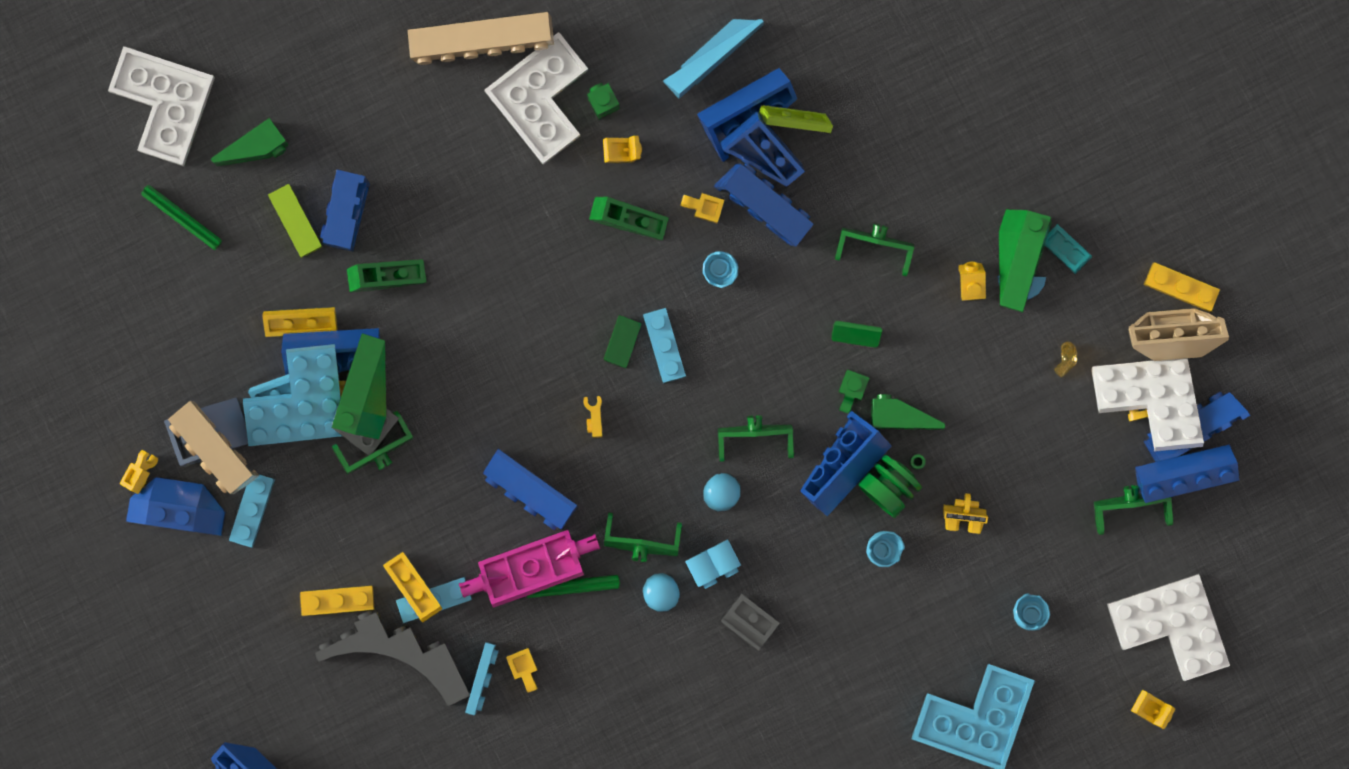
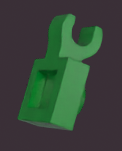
M848 369L846 370L838 392L845 395L839 411L848 414L854 399L862 400L869 377Z

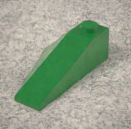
M1006 209L999 229L1000 306L1023 313L1050 231L1051 217L1028 210Z
M361 334L332 428L354 435L374 439L380 438L386 419L385 340Z

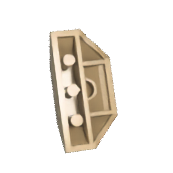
M1195 308L1147 312L1129 326L1133 349L1153 361L1203 357L1229 340L1224 318H1216L1209 313Z

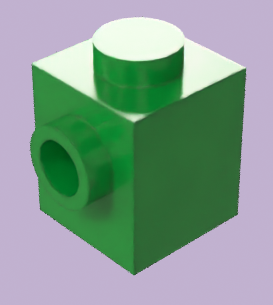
M602 83L597 84L587 94L588 100L599 120L620 109L619 102L609 83L604 86Z

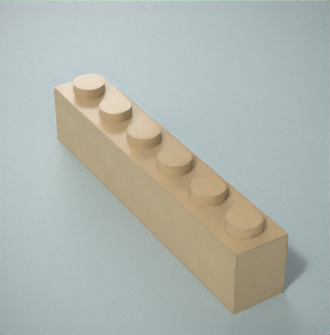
M548 12L408 30L410 58L414 62H418L419 65L431 64L432 60L441 59L442 62H451L455 60V57L464 56L465 59L478 58V54L485 53L488 56H498L502 54L501 51L511 50V53H521L525 51V48L534 47V50L548 49V45H554L552 17Z

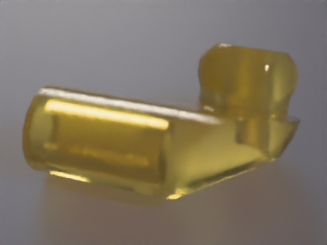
M1068 341L1061 345L1062 362L1053 369L1061 378L1077 363L1076 346Z

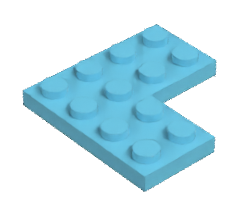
M335 344L286 349L291 394L243 399L248 446L342 436L331 428L341 399Z
M988 664L973 709L927 693L911 739L994 769H1005L1035 680Z

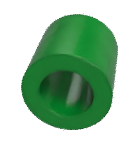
M920 454L912 456L909 460V465L914 470L923 468L926 463L925 458ZM915 458H919L921 460L920 466H916L914 464Z

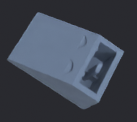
M237 397L200 408L215 424V430L217 432L220 431L230 441L232 445L230 448L232 450L248 444L246 422ZM168 419L164 420L179 465L187 467L202 461L197 454L193 456L186 449L185 445L187 442L182 436L178 438L170 430L169 426L172 424Z

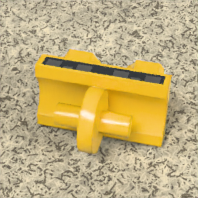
M965 493L964 500L955 499L954 505L943 504L946 530L958 531L960 521H968V532L980 534L984 523L987 524L988 515H986V509H980L978 501H971V494Z

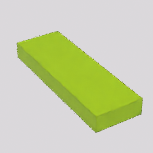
M765 105L761 106L759 111L766 125L831 133L833 128L831 121L824 113Z
M290 184L268 194L300 257L303 258L322 248Z

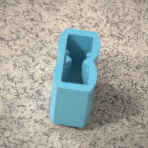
M728 539L685 561L697 586L703 585L705 589L718 583L716 578L721 575H725L728 578L738 573L737 567L741 566Z

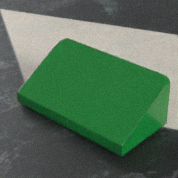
M621 315L618 316L604 356L605 362L627 368L641 323Z
M835 321L831 339L836 342L876 348L880 342L882 329L881 327Z

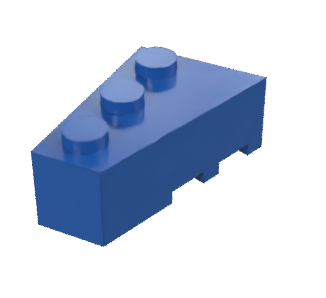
M758 112L754 113L720 142L723 151L736 156L747 165L750 164L786 187L805 172L799 159L772 128L765 124Z
M336 170L332 185L331 201H329L326 210L327 222L326 225H323L320 235L326 246L351 252L354 251L370 182L365 176Z

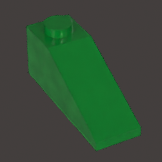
M268 118L212 157L211 160L216 166L269 159L272 156L276 158L286 151L285 147L289 144L272 120Z
M595 197L589 220L616 229L663 240L668 217L610 197Z
M423 259L356 264L347 269L350 292L374 291L426 283Z
M879 394L877 399L871 400V426L875 429H945V423L898 399H891V395Z

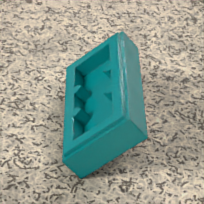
M1058 224L1049 232L1045 247L1074 274L1092 258V255Z

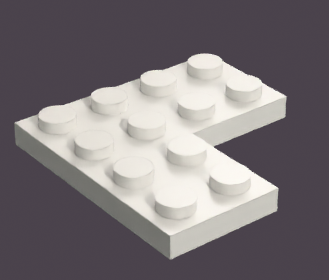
M558 32L554 35V45H548V49L535 50L484 90L543 165L580 137L579 132L552 98L586 73L588 68Z
M123 46L108 91L153 106L137 149L139 152L184 166L215 77Z
M1188 358L1092 367L1099 413L1147 409L1154 451L1203 447L1204 440Z
M1199 574L1107 604L1122 650L1168 636L1183 681L1230 666Z

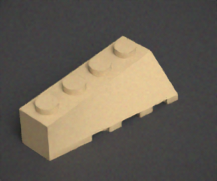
M189 401L168 419L172 424L169 426L170 430L178 438L180 436L183 437L187 442L185 445L186 449L193 456L196 454L203 461L200 464L201 467L209 475L211 473L215 475L218 479L216 484L224 493L235 494L260 476L255 470L249 471L246 467V459L236 450L233 451L230 448L232 446L230 441L220 431L217 432L215 430V424L194 401Z

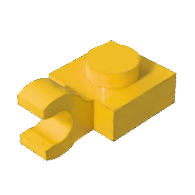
M703 193L700 200L684 195L680 206L695 209L694 217L717 224L724 200Z
M597 396V404L595 406H590L588 404V397H584V406L591 412V419H587V432L592 433L593 438H602L601 397Z
M141 450L136 463H130L119 484L139 494L150 474L147 470L157 464L158 458L151 454L150 458L146 461L149 453Z
M529 648L507 656L506 659L514 679L522 677L527 692L537 690L538 688L531 673L538 670Z

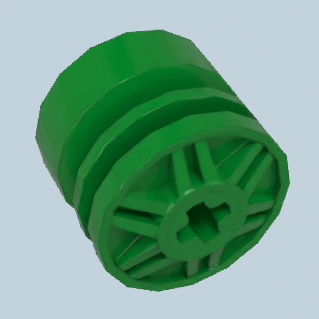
M884 455L881 461L886 465L887 469L877 463L874 467L881 476L876 478L868 473L858 484V487L891 517L896 518L906 507L899 497L904 495L912 500L914 495L908 487L919 492L922 486L918 483L914 474L902 463Z

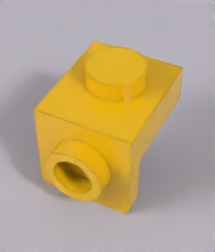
M639 136L603 139L605 163H631L640 159L642 146L639 142Z
M971 261L959 265L962 301L986 299V272L982 263Z
M1142 690L1131 711L1148 722L1165 729L1172 718L1175 708Z

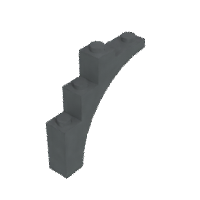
M369 610L359 615V621L354 623L358 630L357 633L354 630H350L340 635L342 640L334 644L330 640L318 646L320 651L315 653L319 662L337 655L353 652L378 653L394 657L411 665L425 675L439 690L448 706L471 694L447 643L441 645L440 641H437L427 646L428 652L425 653L413 627L407 629L404 625L392 631L394 636L390 637L379 612L372 613Z

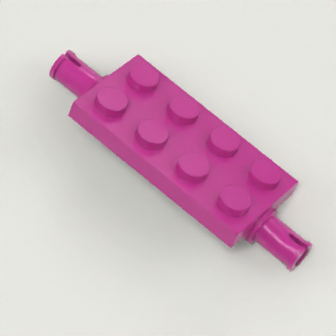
M569 530L478 562L481 571L479 577L459 583V587L464 598L484 590L488 593L494 608L583 576L584 573L579 562L580 555L599 550L600 546L595 534L575 542L572 540Z

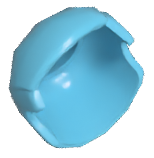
M715 251L708 255L703 263V275L708 283L713 286L725 288L733 284L738 276L739 266L737 260L727 252Z
M727 473L716 474L704 486V501L709 508L717 512L730 510L741 496L740 484L735 477Z
M880 531L869 539L866 551L867 557L878 567H890L900 561L905 545L902 538L896 533Z
M665 573L652 575L643 586L645 602L657 612L669 611L678 603L680 598L678 585L674 578Z
M1027 593L1016 601L1013 614L1016 623L1021 628L1036 631L1048 623L1050 610L1049 605L1041 596Z

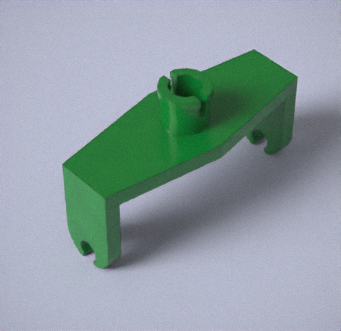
M873 224L872 234L842 227L835 260L840 261L846 236L907 250L902 270V276L907 277L914 244L886 237L889 227L882 225L881 231H879L880 224Z
M398 411L393 412V414L399 418L397 423L405 436L357 463L349 466L337 444L332 446L347 475L375 461L379 470L384 469L385 465L388 467L393 462L387 454L413 439Z
M753 415L747 416L748 426L718 428L719 461L724 462L723 437H758L787 434L789 459L794 458L792 425H762L763 417L761 415H756V422H754Z
M1131 485V489H1129V486H1125V496L1094 501L1096 528L1099 535H1104L1103 510L1135 508L1162 502L1165 522L1167 526L1173 525L1171 497L1145 503L1142 495L1139 494V486Z
M608 512L604 546L633 551L632 560L638 562L639 555H641L640 562H647V554L678 555L682 522H677L674 545L642 539L610 537L613 513Z

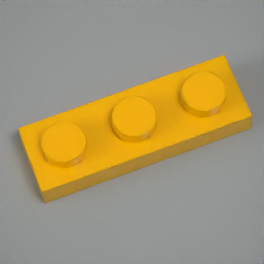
M1155 262L1152 263L1144 283L1147 287L1208 312L1212 311L1220 291L1216 287Z
M335 307L263 311L262 315L265 337L283 336V334L337 331L338 329Z
M403 552L383 565L422 623L442 610L441 605Z
M373 586L300 592L302 616L375 610Z

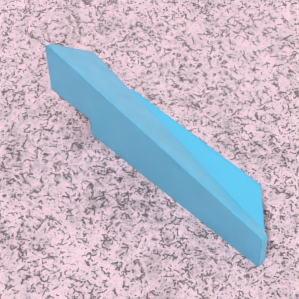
M733 19L681 65L679 71L666 78L663 82L680 99L760 29L764 21L762 19Z

